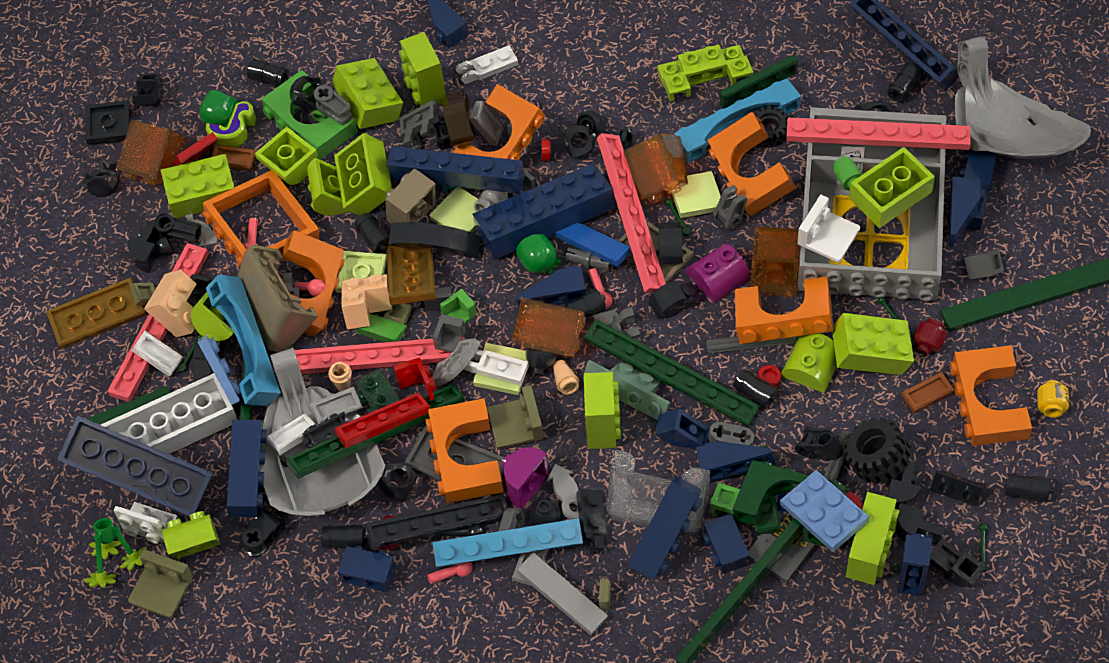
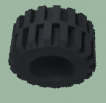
M882 417L879 420L871 418L868 422L866 420L861 422L862 425L859 427L855 426L853 428L854 431L848 434V440L844 442L845 449L843 452L846 460L858 477L867 483L872 481L873 484H879L880 481L886 483L889 482L890 478L895 479L898 477L897 474L899 472L902 473L905 470L904 466L909 464L910 460L908 457L911 456L910 444L898 426L890 419L887 421L886 418Z

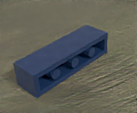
M971 148L970 150H965L963 162L967 163L966 168L961 167L959 177L981 179L980 188H984V200L979 202L977 212L966 227L980 231L997 154L990 151H974Z
M233 420L227 494L228 517H258V508H263V494H259V487L264 486V472H260L261 465H265L266 451L262 450V443H267V429L262 428V420Z
M678 476L671 481L628 564L629 567L652 580L658 574L663 576L669 565V562L666 561L669 553L674 555L680 544V541L677 540L680 532L685 534L692 521L688 519L691 511L696 512L703 499L699 496L703 490Z

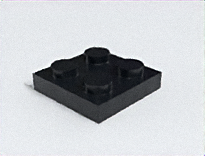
M129 100L86 105L85 140L88 145L130 140Z

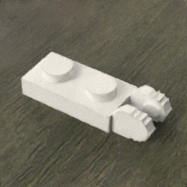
M509 45L473 60L464 61L457 65L456 71L459 75L463 74L461 80L464 84H468L517 66L518 60Z
M477 349L472 359L479 361V363L470 361L463 370L521 386L529 364L527 361Z

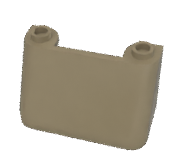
M250 245L244 252L237 277H241L261 338L264 341V346L272 352L287 350L318 316L313 308L306 310L300 305L301 299L292 297L276 270L280 265L279 262L283 259L280 251L274 248Z

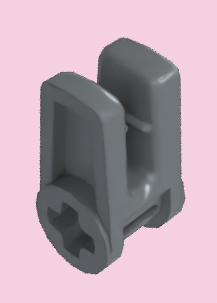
M320 85L314 90L316 106L319 112L341 125H345L351 120L353 116L349 111L351 108L350 104L330 86Z
M734 185L723 190L717 207L713 212V216L716 219H720L728 231H732L741 223L748 199L745 195L736 197L738 189Z

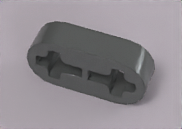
M715 422L709 429L708 439L713 443L722 441L751 446L754 434L749 428ZM717 430L721 431L722 437H717ZM740 435L745 436V443L740 442Z
M507 508L504 511L499 531L523 528L525 522L523 510L521 508Z

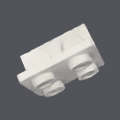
M820 195L799 227L797 244L839 263L860 231V226L830 213L828 208L829 198Z
M137 502L133 503L130 510L118 506L114 509V513L126 534L133 537L137 535L144 536L148 541L158 544L159 541L165 543L162 529L167 528L166 523L179 519L175 514Z

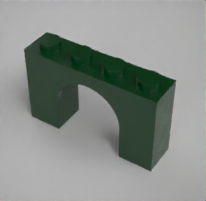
M752 460L732 508L734 521L757 526L763 515L764 508L771 500V497L784 492H791L811 474L805 475L791 468H780L766 461ZM829 481L847 497L846 486L837 481ZM803 527L804 541L826 547L807 528Z

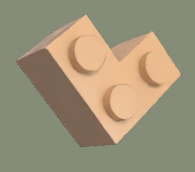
M181 269L167 273L163 276L144 309L175 337L191 334L195 329L191 320V312L194 307L187 302V299L195 288L196 283Z
M387 274L342 281V311L347 329L370 326V313L392 310V305L389 302Z

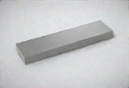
M534 552L517 569V573L589 635H592L608 618L605 612Z

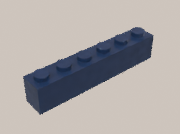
M854 0L850 4L857 15L912 63L917 64L923 70V73L944 91L959 78L955 66L879 0Z
M391 146L387 161L390 177L394 180H401L405 174H410L415 168L438 185L521 194L525 177L522 160Z

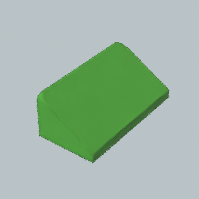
M370 314V326L354 329L356 333L376 340L397 342L401 341L407 326Z

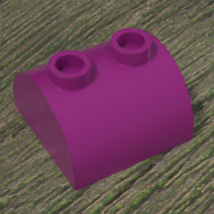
M726 243L686 269V274L714 304L750 280V273L743 258L731 245Z
M522 448L511 455L507 454L501 464L504 468L503 477L506 481L509 500L516 508L523 509L549 475L547 454L537 448Z

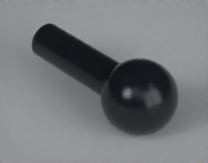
M475 525L470 528L442 533L439 536L468 537L486 534L483 525Z

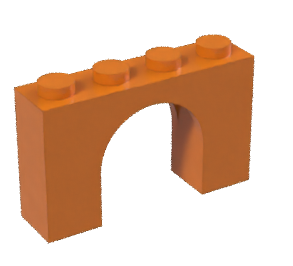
M497 84L485 103L492 110L511 121L512 134L509 141L504 147L493 152H484L466 143L457 146L453 153L519 160L524 147L530 144L533 133L543 124L545 114L540 108Z
M753 112L707 140L711 146L709 149L711 156L715 161L718 160L720 164L717 166L718 170L729 181L726 183L727 187L736 186L738 189L737 197L745 195L748 198L744 210L750 216L797 188L790 174L780 162L756 177L744 178L739 175V164L743 155L754 146L769 138L761 121Z
M294 230L286 240L282 253L283 259L305 267L316 279H320L325 283L324 291L318 296L310 299L300 298L302 301L300 305L306 310L313 308L318 316L304 333L316 336L321 330H325L328 323L326 314L327 310L329 311L333 305L334 298L331 296L339 283L337 274L344 265L345 260L342 259L344 250Z
M827 276L804 279L805 298L803 303L796 310L782 315H773L762 310L758 286L735 289L736 331L739 343L745 344L832 332L831 292Z
M1011 345L955 352L953 362H950L951 375L956 376L957 381L954 384L955 394L960 396L962 402L959 404L960 415L965 417L967 423L964 425L965 436L970 438L972 446L1030 438L1032 425L1027 407L1010 410H992L982 405L974 394V388L983 381L1014 376L1016 363Z
M485 399L428 409L430 418L425 419L428 433L433 432L434 439L429 440L432 454L437 453L438 460H433L436 475L441 474L442 481H437L440 496L445 495L446 503L502 493L503 486L497 460L475 465H461L448 456L450 446L459 437L490 430Z

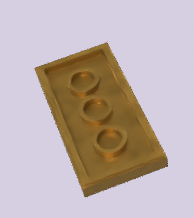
M411 245V249L386 246L390 305L436 299L432 248Z
M131 277L46 311L60 349L146 316L143 306H136L129 289L133 283Z

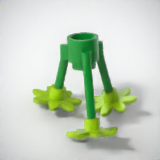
M109 518L100 519L93 524L95 542L89 545L95 549L92 552V556H96L97 571L90 573L91 578H85L84 582L89 583L90 587H95L99 584L100 587L105 588L106 584H114L116 582L114 580L116 574L107 575V572L103 570L102 558L106 560L108 552L117 555L118 551L115 547L122 544L127 554L122 558L125 562L120 568H127L131 571L135 564L138 566L143 565L139 557L146 548L143 547L138 552L136 549L132 550L121 534L119 526H114Z

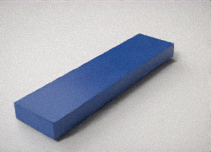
M579 222L552 235L583 251H589L592 255L617 267L631 253V247Z

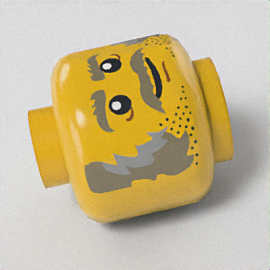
M1055 380L1041 385L1037 390L1038 409L1047 417H1060L1069 408L1068 388Z

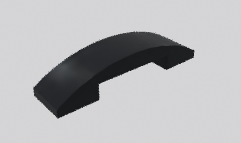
M399 222L392 223L388 245L409 249L413 245L455 251V255L478 258L481 236L444 225Z

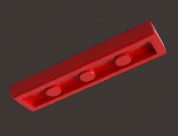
M418 392L336 427L335 434L345 448H348L429 413L430 405Z

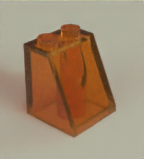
M131 119L116 170L122 172V177L135 180L136 177L142 178L143 183L155 186L156 182L163 184L161 169L173 166L174 160L180 153L186 139L172 130Z
M660 133L623 151L641 201L659 202L663 199L662 196L668 193L669 195L676 194L682 191L681 187L688 184L680 136Z
M755 226L750 287L758 286L760 295L796 298L800 245L797 244L799 229Z
M521 297L511 341L519 346L574 358L575 353H578L581 341L578 338L580 330H583L585 327L586 317H584V312Z

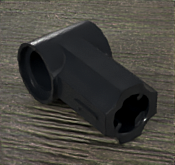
M169 213L159 214L154 221L156 229L163 237L167 236L168 239L176 238L196 243L202 234L201 224L172 217ZM171 223L167 229H163L165 224Z

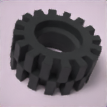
M767 106V110L761 107L760 111L756 110L754 112L762 124L770 122L778 126L776 130H766L769 138L758 145L761 146L762 143H765V147H769V144H772V147H776L777 142L781 145L783 140H787L789 116L788 114L784 115L785 111L783 109L778 111L776 106L774 110L771 109V106Z

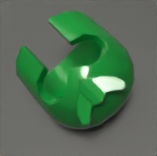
M208 91L199 107V115L205 125L211 123L227 127L234 106L238 101L220 91Z
M542 233L524 238L516 248V255L522 265L533 274L545 272L552 274L553 269L557 268V264L561 263V260L557 259L555 247Z

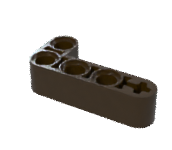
M466 90L444 95L442 109L452 146L455 147L474 142V135L469 120L470 103Z

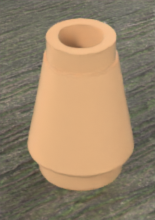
M564 360L556 361L552 367L554 369L557 389L564 395L576 392L579 388L578 377Z
M343 362L334 363L328 372L330 380L339 391L350 388L352 374L350 366Z

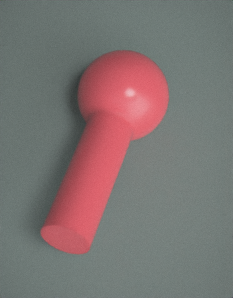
M256 218L249 219L247 242L243 244L246 250L250 245H258L256 243L258 219Z
M590 269L588 273L593 287L606 297L604 301L607 309L613 303L612 296L605 292L597 269Z
M313 279L309 283L297 281L294 287H299L300 291H307L311 296L316 297L324 291L325 283L320 279Z
M472 562L453 565L428 574L427 577L430 584L454 575L464 577L472 572L473 565Z

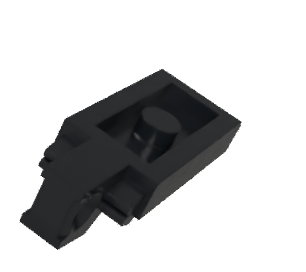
M579 489L576 492L581 535L585 540L589 541L590 554H600L602 549H604V541L607 540L602 490Z

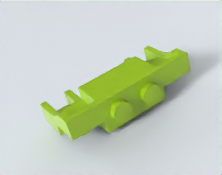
M720 45L708 46L700 50L685 52L678 55L677 61L657 66L658 76L670 102L674 101V94L685 92L686 97L691 96L690 86L724 78L727 77V74L733 85L736 83L737 78L753 75L748 58L744 56L740 45L721 49Z

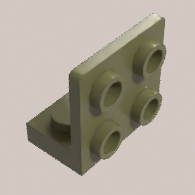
M531 385L522 387L523 396L519 397V400L487 408L497 449L543 439L542 425Z
M144 549L139 557L144 565V570L129 596L128 602L131 605L171 619L193 575L187 564Z

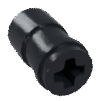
M254 58L247 66V77L251 80L279 87L288 80L289 71L282 66H275L269 62Z
M907 62L897 74L894 82L889 85L887 90L888 96L898 103L906 100L911 90L922 79L924 75L923 70L917 64Z
M371 213L360 215L355 221L357 231L364 237L373 253L377 254L386 251L390 238L388 234L380 227L375 216Z
M594 289L580 296L579 299L566 303L562 307L566 321L569 325L578 324L579 321L605 310L606 304L604 300H606V297L601 295L597 289Z
M743 369L736 377L733 387L738 392L749 396L754 402L768 409L772 403L778 401L779 389L767 381L756 377L752 372Z
M1017 473L1007 474L1005 495L1009 497L1028 498V500L1047 503L1049 494L1054 492V488H1050V478L1017 475Z
M327 525L322 527L321 543L323 548H346V546L365 548V541L368 539L364 525Z

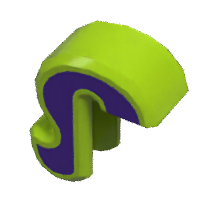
M246 101L235 104L227 127L211 123L206 124L207 135L213 132L217 137L215 145L239 147L247 140L246 126H254L256 122L253 106Z

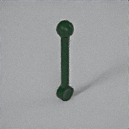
M667 198L664 202L665 205L671 209L677 221L681 222L683 235L689 236L691 228L686 227L673 206V200Z
M886 297L878 298V303L885 307L893 319L899 320L887 304Z
M199 333L183 363L178 364V372L183 373L186 371V365L194 353L195 345L198 339L203 337Z
M981 523L978 526L981 532L980 562L985 565L981 571L984 572L988 567L985 562V538L988 525Z

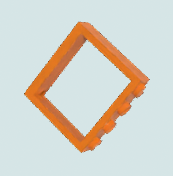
M272 170L203 202L204 212L202 215L206 220V224H211L217 239L223 240L227 252L230 255H234L239 268L246 249L219 213L267 190L270 191L297 226L300 233L319 240V228ZM287 238L269 246V248L278 249L282 255Z

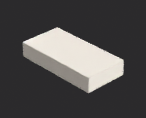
M144 331L131 350L169 377L183 358V356L146 331Z
M303 414L268 435L267 443L280 456L300 444L304 431L315 423L306 414Z

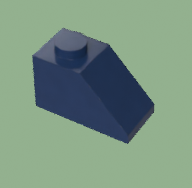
M678 408L659 414L655 436L673 446L696 449V447L710 442L708 439L710 428Z

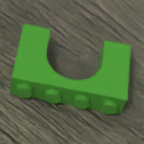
M301 70L262 98L264 106L262 110L268 119L273 118L276 121V125L281 131L287 126L317 150V159L321 160L358 133V128L353 117L345 125H341L329 117L317 124H303L294 119V115L300 107L292 103L289 93L296 79L301 76H308ZM306 83L302 93L309 95L311 98L314 92L313 86L310 83Z

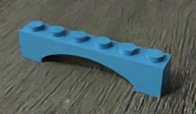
M787 78L780 82H775L762 91H756L753 95L743 100H738L725 109L716 111L715 114L701 118L696 123L679 129L674 133V146L687 164L707 155L708 139L751 112L754 113L756 110L760 111L761 107L767 110V106H771L773 110L776 106L778 111L781 109L785 111L784 115L790 114L800 109L801 95Z
M217 275L206 287L212 307H216L226 318L240 344L245 374L244 379L239 383V388L246 405L268 406L281 392L241 277Z
M578 518L433 542L436 567L444 568L509 555L582 545L583 541Z

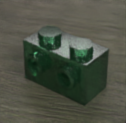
M379 368L355 381L358 398L361 404L365 403L368 407L366 409L367 414L400 400Z

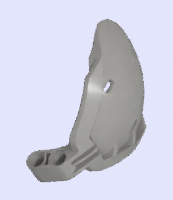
M980 36L959 43L957 71L963 87L955 95V123L959 126H970V148L972 150L990 151L998 155L1021 159L1046 158L1071 151L1084 144L1090 137L1091 129L1088 124L1070 117L1062 111L1051 110L1046 104L1025 97L1002 82L989 78L988 44L985 38ZM1032 119L1036 125H1032L1028 120Z
M293 348L270 355L283 396L277 397L267 408L262 427L267 429V436L303 414H306L318 426L310 408V403L333 394L319 386L305 387ZM353 413L345 416V422H350L361 416ZM301 442L279 456L268 443H262V450L266 451L265 465H261L260 472H264V489L269 503L274 508L293 515H325V512L348 504L351 506L376 486L385 469V464L377 444H374L298 479L289 466L282 468L280 459L289 458L308 449L306 444Z

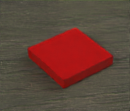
M212 132L178 154L173 166L193 162L213 149L217 141L216 135Z

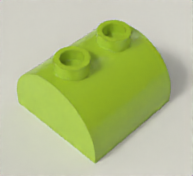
M286 126L259 149L255 156L286 183L295 185L308 176L307 166L314 158L318 157V154L314 147Z
M314 158L307 166L308 189L311 192L312 209L317 213L327 216L349 212L343 209L336 166Z
M206 292L192 309V323L200 335L205 336L207 334L209 339L213 337L215 341L226 340L234 331L222 313L216 307H212Z
M820 333L799 336L781 372V377L825 393L837 368L834 341Z
M204 511L191 514L190 521L181 523L180 519H175L166 523L167 528L162 529L168 555L173 560L221 545L210 514L205 515Z

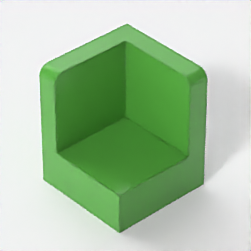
M463 289L440 303L442 314L464 319V324L477 315L476 304Z
M718 483L710 502L712 516L717 517L720 511L733 514L732 508L740 489Z

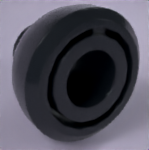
M590 110L581 112L576 122V125L584 126L588 123L592 132L595 133L596 139L603 133L606 125L603 116ZM579 133L582 138L589 141L586 134Z
M534 347L526 348L525 352L526 360L531 367L530 371L538 374H544L545 370L554 365L558 357L554 352Z
M539 499L530 507L529 521L532 526L560 522L562 520V510L558 503L552 499Z

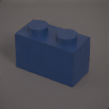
M732 514L704 523V532L701 533V538L705 547L709 546L712 551L710 559L714 568L719 567L721 574H725L749 565L750 555Z
M346 546L337 573L340 581L343 583L388 592L396 565L393 556L383 551L375 553L360 546H355L354 548Z

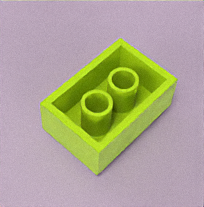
M425 32L401 40L402 50H399V55L403 62L401 67L406 76L404 77V82L408 90L412 88V97L415 104L423 106L432 100L439 105L443 104L446 93L441 63Z
M375 58L336 66L332 85L337 93L350 104L351 108L349 111L352 113L360 129L399 120L403 101Z
M363 133L334 155L343 209L359 216L369 213L386 200L387 193L392 189L383 141Z
M903 147L852 181L849 199L878 228H881L932 193L935 176Z
M226 154L161 169L172 216L175 218L204 212L203 202L234 188Z
M843 313L833 325L832 334L837 368L902 375L914 362L908 321Z
M613 372L584 373L588 449L617 448L616 439H621L618 381H613Z
M867 492L862 511L869 516V522L855 534L848 559L847 578L875 585L877 577L882 578L899 510L895 509L896 499Z

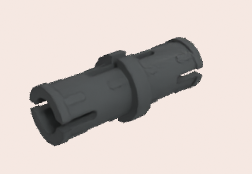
M572 247L567 249L570 252L566 253L565 256L567 262L582 264L585 268L595 267L606 271L611 270L609 265L612 266V264L592 255L589 251L573 249Z

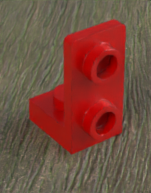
M420 357L393 366L400 389L423 382L430 401L435 399L433 391L437 389L434 379L431 377L428 365L423 366Z

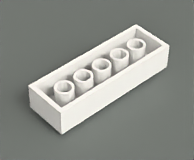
M213 373L101 425L170 454L231 426L233 420H237V417L217 377Z

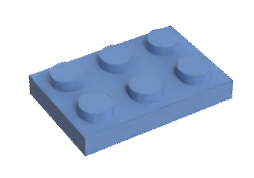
M207 334L199 338L198 344L229 402L232 405L240 401L239 394H241L239 384L236 379L231 380L228 373H230L231 369L225 358L220 360L217 354L220 349L213 337L209 339Z
M817 470L780 500L781 506L832 552L869 522V516Z

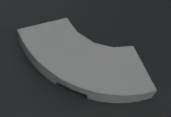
M475 338L459 341L451 355L437 364L432 376L436 387L451 381L466 367L477 351L480 341Z

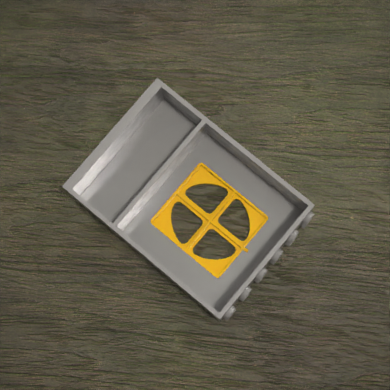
M810 108V119L946 125V116ZM808 142L802 223L820 195L829 198L828 208L830 213L839 217H843L848 211L857 207L849 199L850 190L837 187L838 179L833 172L834 162L841 158L842 146L865 147L864 158H849L855 163H863L862 175L903 147ZM905 147L935 176L932 193L896 217L903 227L904 234H878L874 231V223L867 217L866 231L858 232L854 241H863L865 243L864 266H853L844 258L838 263L800 246L797 290L805 292L804 279L827 276L831 294L870 295L877 298H912L923 301L937 300L942 271L945 149ZM874 243H898L903 245L900 256L892 264L884 268L873 267Z

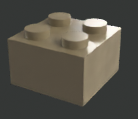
M415 168L410 174H405L400 184L395 189H391L385 197L387 221L391 224L420 222L436 205L435 183Z

